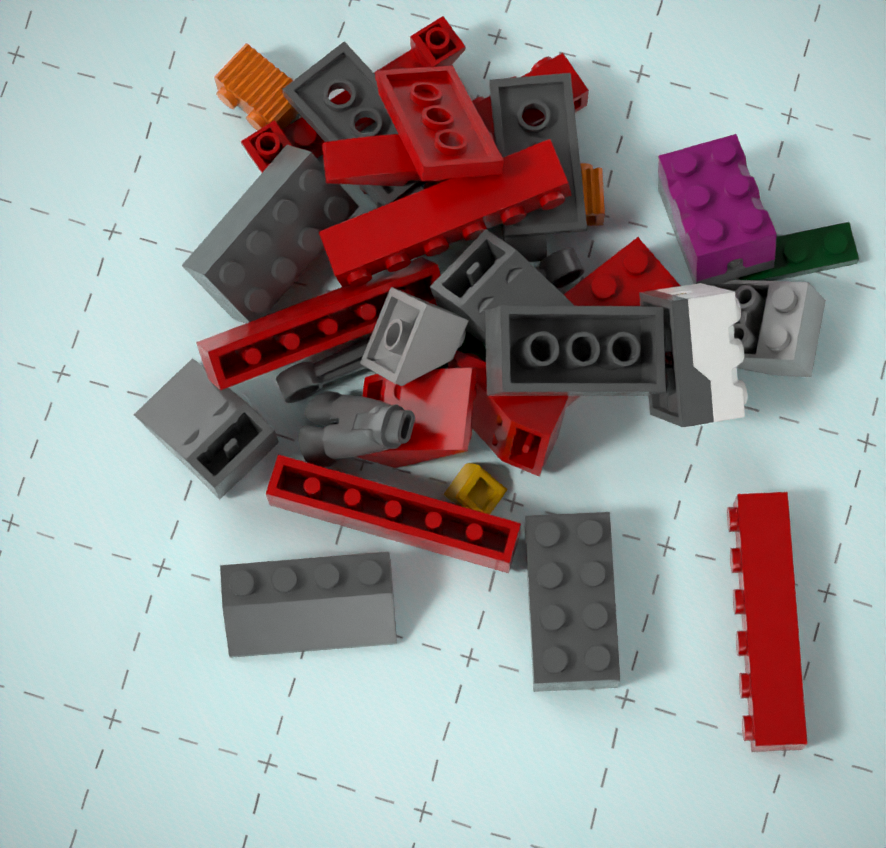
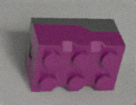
M737 134L658 156V191L694 284L702 283L711 286L774 268L777 233L768 211L764 210L756 181L749 173L746 156Z

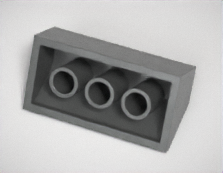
M389 552L220 565L222 608L230 658L397 644L392 568Z

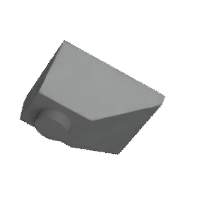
M391 287L360 364L389 381L403 386L453 360L456 350L464 341L465 328L469 320Z

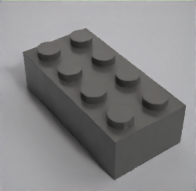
M286 145L182 264V267L232 318L246 324L266 316L322 251L324 245L319 231L347 221L358 209L359 205L340 184L326 183L325 168L312 152Z
M499 305L485 311L487 396H649L666 392L663 307Z
M610 512L525 516L533 692L618 688L620 667Z

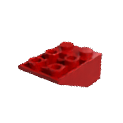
M456 350L453 360L448 363V369H477L475 384L477 394L473 402L472 429L501 461L540 477L558 439L569 397L487 396L486 362L477 355L462 353Z
M434 369L403 386L397 385L379 374L365 377L362 397L381 400L390 405L397 404L404 410H410L415 415V422L411 437L407 443L401 444L396 449L357 456V458L399 468L467 452L472 437L471 419L473 402L477 394L475 385L477 369Z

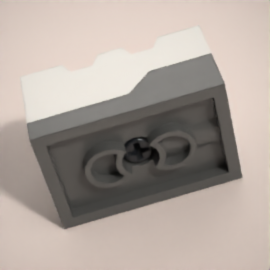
M702 283L639 292L640 306L663 307L666 392L648 396L650 415L680 427L745 417L744 404L747 402L748 394L745 383L742 380H738L737 366L744 360V348L740 339H734L733 325L741 318V308L738 299L735 297V292Z

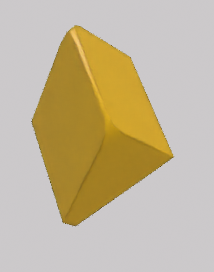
M466 463L446 489L444 496L456 505L491 514L508 489L480 465Z

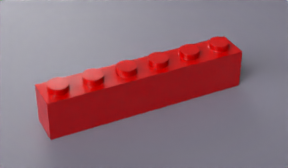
M551 139L503 157L502 174L487 175L480 178H451L319 231L335 277L342 287L347 285L350 287L364 285L372 280V275L384 270L389 272L401 270L410 265V260L424 254L426 256L441 254L449 249V244L465 239V241L476 240L486 229L488 230L501 223L506 226L513 225L525 219L526 213L541 207L543 210H549L563 204L565 198L571 196V191Z
M420 257L412 260L410 265L395 272L385 270L372 275V280L358 287L347 285L196 342L209 381L218 389L223 390L373 332L391 287L437 306L430 286L441 276L438 264Z
M279 454L266 490V497L270 506L505 573L510 572L521 534V523Z
M788 492L737 494L733 507H727L728 532H735L736 548H730L731 573H738L739 589H733V609L735 615L741 614L742 631H736L737 656H744L746 673H739L740 698H747L749 714L742 715L743 740L751 741V752L803 750L808 743Z

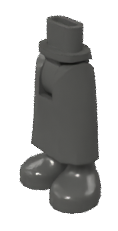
M325 391L316 395L308 402L305 408L307 419L321 427L313 425L302 426L298 432L300 451L307 463L324 468L330 467L338 459L396 449L401 444L407 443L411 437L415 415L412 411L404 410L397 404L390 405L381 400L368 397L342 395L339 392Z

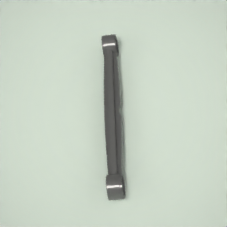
M573 248L559 250L544 258L535 267L557 289L574 282L584 274V269ZM370 337L318 362H302L282 371L276 377V382L285 402L294 403L304 400L321 390L324 384L367 368L361 365L360 362Z

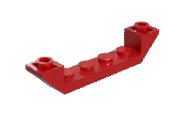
M442 16L411 35V50L379 70L451 66L466 50V46L445 17ZM345 90L330 99V101L334 104L342 105L350 100L351 95ZM301 117L282 130L274 120L243 139L241 145L262 174L286 145L310 151L316 158H319L323 155L322 144L325 141ZM364 117L359 119L354 126L360 132L376 121L372 118Z

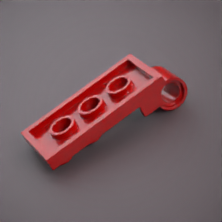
M453 65L376 71L375 79L379 96L421 181H441L463 177L480 178L487 175L502 174L504 160Z

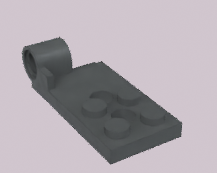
M345 41L282 89L286 100L325 142L398 134L379 96L375 74ZM336 89H344L351 95L350 100L342 105L332 103L328 97ZM368 117L375 120L378 126L373 132L365 134L356 130L354 125L359 119ZM409 180L404 186L362 185V189L375 202L377 208L424 190L419 184L421 181Z
M571 73L489 80L494 139L502 158L551 139L571 191V196L566 197L565 202L558 207L549 210H543L541 207L526 213L525 219L513 225L506 226L502 223L503 241L516 249L528 262L542 261L547 257V234L587 231ZM529 109H538L544 114L545 121L536 127L529 126L523 121L522 115Z

